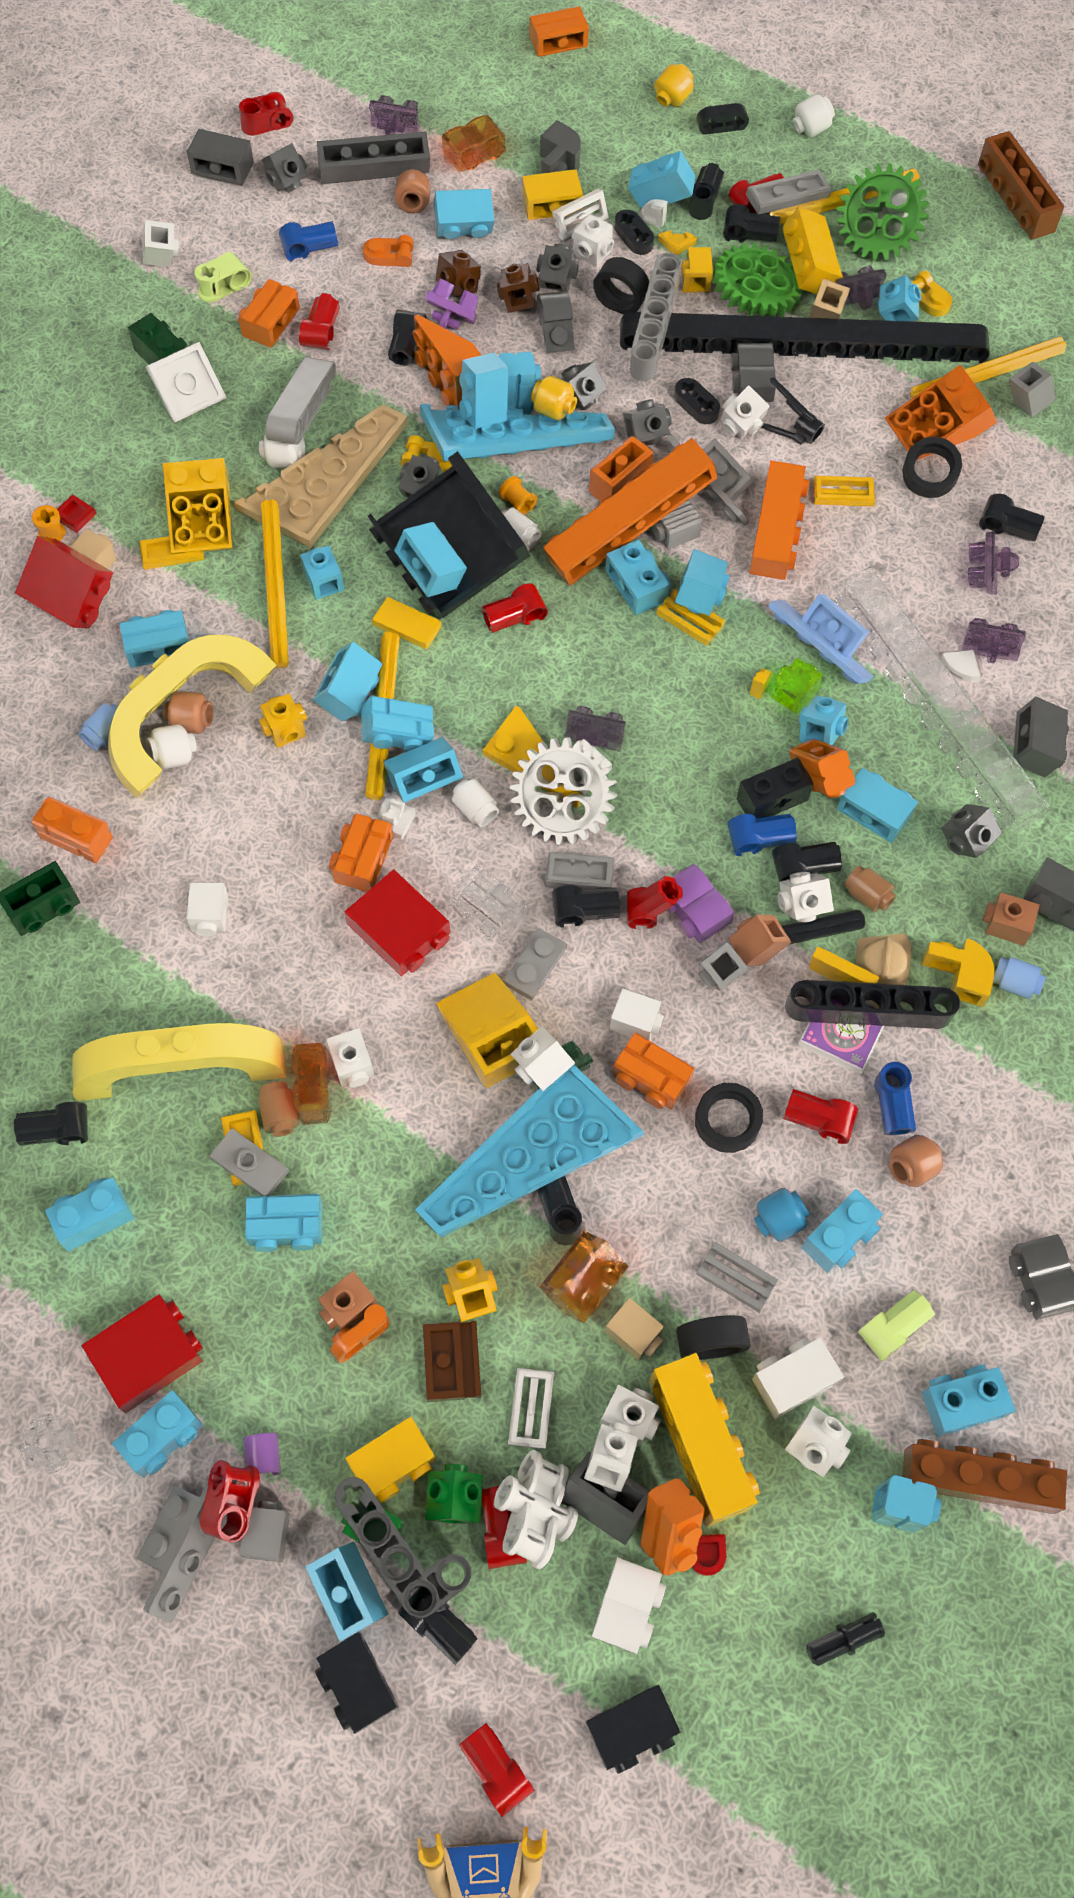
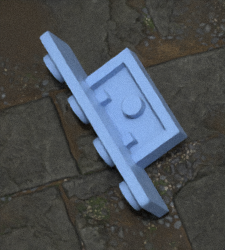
M818 594L804 616L785 600L771 601L768 607L775 612L774 617L780 623L787 626L790 625L797 631L796 635L801 641L815 646L820 651L819 655L822 659L830 664H836L842 669V675L848 681L854 684L871 681L874 676L852 658L869 634V631L825 594Z

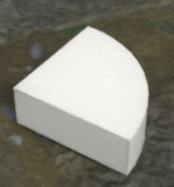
M660 199L650 200L642 207L638 215L644 222L662 228L666 222L668 201Z
M974 650L942 654V663L948 671L951 670L956 675L963 677L962 679L965 681H979L980 672Z

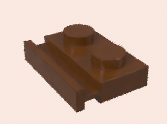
M477 1321L424 1324L423 1338L427 1402L482 1398Z

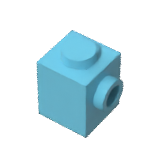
M329 545L312 549L300 555L303 572L315 600L344 591L342 573Z

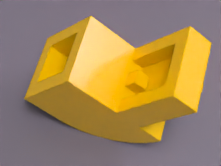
M968 938L961 949L955 948L954 945L948 942L931 941L923 956L922 965L954 974L951 990L956 992L960 1001L983 1007L990 997L995 974L992 958L986 949Z

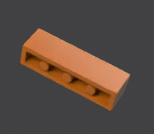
M770 460L749 574L785 580L787 570H794L797 552L791 550L792 545L798 546L801 527H796V521L802 522L805 503H801L800 498H806L810 480L804 479L806 466Z

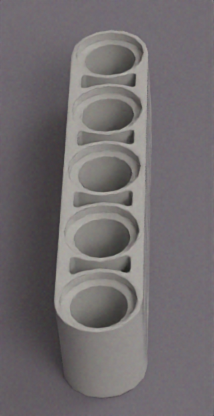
M663 253L655 260L631 350L630 374L638 381H648L656 374L679 287L681 260L673 253Z
M311 357L303 359L268 415L265 432L267 440L294 445L300 443L332 388L330 382L336 376V364L334 361Z

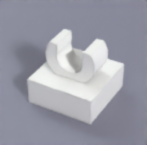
M386 798L375 819L389 822L392 825L393 837L403 840L416 815V809L396 799Z

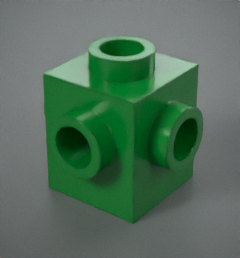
M445 1464V1471L429 1472L425 1520L449 1524L480 1523L483 1475L468 1472V1466L462 1464Z

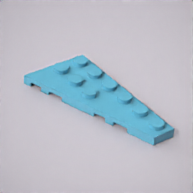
M420 404V415L443 461H449L448 458L457 451L463 459L474 457L487 458L497 454H516L520 451L528 450L541 451L551 447H571L575 444L589 442L600 443L604 440L614 439L615 428L605 413L573 412L571 415L567 414L563 419L556 421L541 414H523V409L507 408V421L475 429L467 419L462 417L458 406L447 405L446 410H431V404Z
M572 1065L544 1091L539 1088L415 1210L442 1238L645 1134L575 1065Z

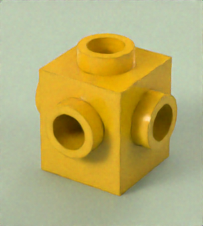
M289 693L273 697L260 705L263 718L258 720L265 737L271 736L277 748L306 736L303 723L307 720L306 713L301 703L295 704Z
M480 1258L463 1260L445 1269L449 1282L442 1285L448 1306L455 1304L461 1322L497 1311L492 1292L498 1291L496 1281L491 1269L484 1270Z

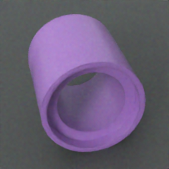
M277 1433L254 1434L243 1438L245 1467L248 1465L255 1466L260 1474L272 1472L273 1476L281 1474Z

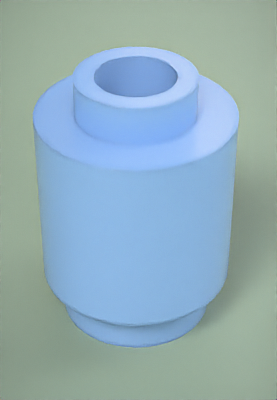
M103 703L81 725L82 729L78 732L80 738L95 751H98L101 747L105 748L108 746L110 726L115 711L118 708L115 704L109 706Z
M1001 957L994 974L993 983L998 984L999 989L1030 999L1032 994L1040 995L1046 976L1040 974L1042 968L1013 957H1010V959Z

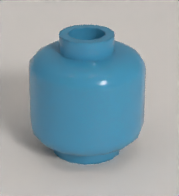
M780 1188L757 1203L759 1216L755 1217L754 1220L764 1237L771 1234L775 1240L782 1242L806 1228V1217L810 1213L796 1190L790 1193L788 1189Z

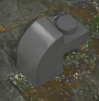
M558 120L540 135V156L544 158L541 161V174L575 169L578 172L580 167V137L576 131Z
M568 291L538 294L539 323L543 327L545 352L554 353L575 350L572 326L573 312Z

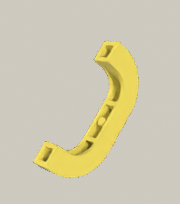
M228 635L199 637L182 645L169 657L163 654L152 665L154 669L152 673L147 677L141 674L130 684L128 688L131 691L124 697L115 711L108 735V754L112 768L120 782L137 798L160 777L163 770L144 751L139 738V728L147 717L194 675L207 670L221 671L232 676L245 690L251 693L272 674L277 665L255 645L246 640Z
M232 1023L202 1024L111 1035L91 1041L80 1047L73 1054V1096L76 1101L112 1097V1083L119 1079L212 1067L242 1070L249 1075L251 1081L286 1078L284 1044L278 1035L269 1030L251 1025Z

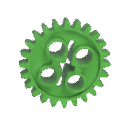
M891 163L888 164L886 171H882L880 165L877 164L876 172L873 174L868 168H865L866 177L862 179L856 174L857 185L847 184L846 186L850 194L840 196L841 200L846 204L845 206L837 207V211L844 214L843 217L837 219L838 225H845L839 233L841 236L849 235L844 242L846 246L855 243L852 250L854 254L858 253L861 249L863 250V259H866L872 253L874 262H877L880 254H883L886 262H888L892 252L900 258V249L903 247L907 251H911L908 242L912 240L918 243L919 238L915 233L917 231L925 232L926 230L920 223V221L929 219V215L922 212V210L929 207L928 201H921L927 195L926 190L917 191L922 184L921 180L918 179L911 182L914 176L913 172L910 171L903 176L904 168L901 165L896 172H893ZM877 191L879 196L874 203L867 204L864 202L865 195L868 192ZM898 193L907 195L905 203L901 206L892 204L893 197ZM886 207L888 213L899 214L906 212L908 216L900 217L884 214L883 219H880L876 213L859 214L858 210L866 209L868 211L881 212L882 208ZM864 221H873L874 226L869 233L863 234L859 232L860 225ZM897 222L902 225L900 233L896 236L887 234V229L892 223Z
M742 243L740 249L732 245L730 251L725 249L723 255L718 256L713 270L714 277L712 283L717 284L715 292H722L720 299H729L728 307L738 306V313L746 310L749 316L757 313L758 316L767 314L768 316L775 317L777 313L779 316L784 317L786 311L791 313L793 307L797 306L803 290L798 287L792 262H785L787 255L779 257L777 256V249L769 252L767 245H764L762 249H758L755 243L752 244L751 248Z

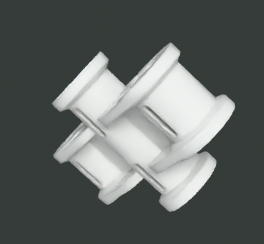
M536 1450L530 1451L523 1459L518 1471V1479L510 1475L502 1481L495 1495L494 1506L500 1511L507 1509L512 1512L503 1540V1552L510 1556L517 1554L529 1560L531 1566L539 1570L550 1560L555 1547V1539L563 1542L572 1534L577 1523L578 1512L577 1509L571 1506L566 1508L560 1506L568 1479V1467L562 1464L556 1466L542 1458L541 1453Z

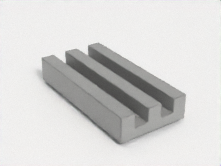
M717 1242L713 1244L696 1273L699 1277L760 1313L778 1281L775 1277ZM716 1254L764 1282L767 1286L765 1288L719 1261L715 1258ZM709 1266L714 1267L760 1295V1298L756 1300L708 1270Z

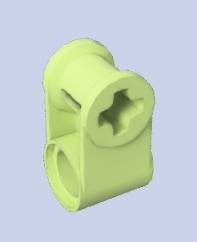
M232 252L224 253L218 258L200 264L194 272L200 286L198 295L205 302H215L235 291L241 290L240 287L242 289L247 287L252 279L249 269Z

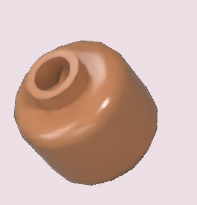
M406 170L396 180L394 195L396 203L400 209L407 213H420L430 201V181L419 170Z
M179 691L173 693L169 702H165L163 717L165 721L169 722V725L180 724L186 729L187 733L200 734L205 731L206 727L211 726L214 710L212 702L208 701L203 693Z
M914 1135L895 1146L890 1153L889 1169L892 1176L899 1183L916 1188L939 1175L943 1168L942 1151L939 1145L923 1135Z

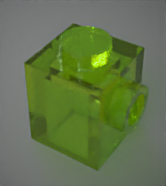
M797 657L790 666L784 665L776 675L771 698L797 715L819 690L823 674L814 665L805 663Z

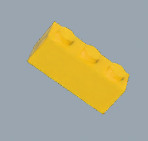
M798 206L791 217L787 218L782 229L799 289L817 294L823 279L838 284L843 276L825 216Z

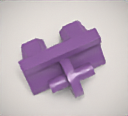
M440 278L433 291L428 290L425 299L428 304L445 311V313L434 310L432 318L441 322L440 326L445 329L448 326L456 330L459 329L461 322L452 318V315L474 324L477 319L475 311L477 309L478 296L464 290L460 302L457 304L449 300L454 285Z

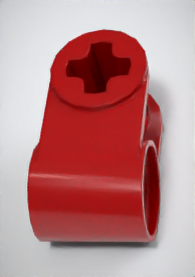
M271 92L266 95L243 99L239 103L242 131L247 135L255 136L291 126L294 117L291 110L285 106L284 96L279 92Z
M218 1460L214 1463L209 1474L208 1489L200 1514L199 1523L205 1534L229 1543L237 1542L243 1538L249 1528L254 1498L260 1483V1473L257 1467L251 1465L244 1468L234 1467L224 1460ZM227 1514L226 1525L221 1528L222 1519Z

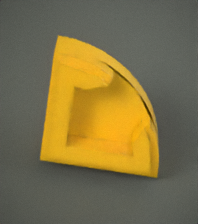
M665 231L658 234V241L671 253L678 256L686 251L688 247L697 244V237L688 232H685L684 235Z
M764 668L757 671L751 685V696L761 700L773 677V671Z

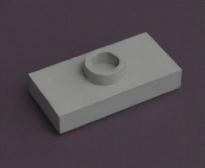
M549 852L546 887L558 888L565 885H574L580 887L581 890L612 888L614 858Z
M232 1128L209 1155L212 1161L261 1196H270L289 1172L286 1166Z

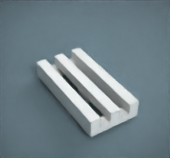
M596 189L552 211L553 217L557 220L555 226L559 229L557 234L561 240L564 241L572 237L573 230L577 224L567 229L566 225L582 219L600 209V212L593 216L601 220L609 218L602 190ZM594 201H597V202H595V203H593V204H591V205H589V206H587V207H585V208H583V209H580V208H582V207H584V206H586V205H588V204H590V203H592V202H594Z
M517 1368L508 1445L546 1450L554 1372ZM524 1377L531 1378L525 1435L523 1438L517 1437L523 1380ZM543 1379L546 1380L540 1436L539 1439H532L538 1380Z

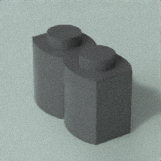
M737 343L736 353H731V371L737 372V375H733L732 379L733 393H738L739 396L749 385L765 402H774L776 387L770 382L772 377L776 379L773 344Z
M1055 1234L1016 1244L1011 1250L1012 1255L1009 1256V1266L1015 1277L1020 1276L1024 1290L1021 1292V1297L1025 1309L1028 1312H1032L1036 1320L1074 1311V1272L1071 1269L1070 1260L1060 1236Z

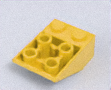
M224 458L162 463L171 554L233 549L228 468ZM190 533V538L180 539L183 534ZM199 539L200 546L196 547L195 540Z
M496 972L436 1003L438 1010L485 1089L517 1073L514 1069L519 1064L512 1057L511 1053L518 1048L524 1039L534 1034L538 1028L529 1013Z

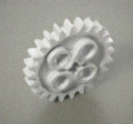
M570 737L564 738L562 746H560L557 738H553L550 740V749L544 742L538 743L539 753L533 749L528 750L527 754L530 761L525 759L519 760L518 763L524 770L515 771L512 774L520 780L519 783L510 786V789L518 791L519 796L512 798L511 802L521 804V808L515 812V815L525 814L527 818L522 823V826L524 827L532 823L534 825L532 835L535 836L543 831L544 842L549 841L555 835L556 844L560 845L563 843L565 836H567L571 845L576 843L577 834L584 841L589 838L587 829L595 834L599 832L600 829L596 821L603 824L607 823L609 819L603 812H611L615 808L607 802L608 799L617 797V794L609 791L608 788L617 783V781L607 779L606 777L612 771V767L602 768L601 763L604 761L605 756L603 755L595 759L593 754L596 747L592 746L584 751L583 740L577 741L574 747H572ZM546 764L555 770L553 782L545 780L542 776V769ZM578 767L583 768L588 774V780L585 785L577 783L574 779V771ZM564 784V789L589 790L592 792V795L589 797L580 794H570L563 798V793L537 792L535 788L536 786L555 789ZM542 798H548L552 802L553 811L551 814H545L541 810L540 800ZM576 800L585 806V815L583 817H577L572 812L571 806Z

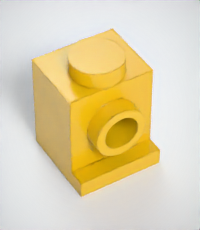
M688 247L687 260H682V293L711 291L713 276L711 247Z

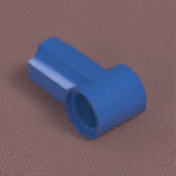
M333 221L302 227L299 223L289 222L279 230V237L285 256L291 262L296 258L303 257V259H306L309 252L338 246Z
M791 813L757 819L752 814H742L733 817L727 823L736 856H742L741 853L745 852L757 854L763 848L795 843L797 839L796 823Z
M893 1061L887 1063L874 1080V1087L879 1096L884 1135H903L916 1131L910 1091L912 1074L910 1069L901 1062ZM885 1076H895L899 1080L900 1087L890 1086L886 1082Z

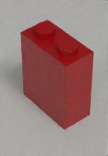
M37 536L15 594L73 628L89 629L98 618V609L103 597L110 589V580L114 572L55 538Z
M395 869L344 911L347 925L401 977L408 971L413 973L418 970L424 963L425 956L433 949L435 951L440 950L450 938L449 920Z
M160 1294L81 1345L117 1407L124 1413L129 1412L203 1362L198 1354L203 1349V1346L192 1329L187 1333L183 1330L179 1321L184 1319V1316L173 1299L167 1303Z

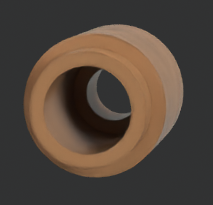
M860 865L857 866L844 884V887L849 890V895L874 913L879 909L887 910L896 897L893 893L895 886L869 867L865 869Z
M272 1082L262 1086L259 1090L258 1103L264 1131L272 1133L275 1137L291 1134L294 1131L293 1128L299 1124L292 1090L288 1089L285 1082Z

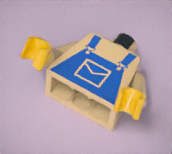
M524 1827L522 1840L445 1845L444 1847L441 1835L436 1833V1845L432 1848H425L422 1845V1839L418 1838V1858L424 1865L429 1887L436 1898H532L541 1879L543 1855L547 1848L546 1829H543L542 1837L539 1840H531L528 1837V1827Z

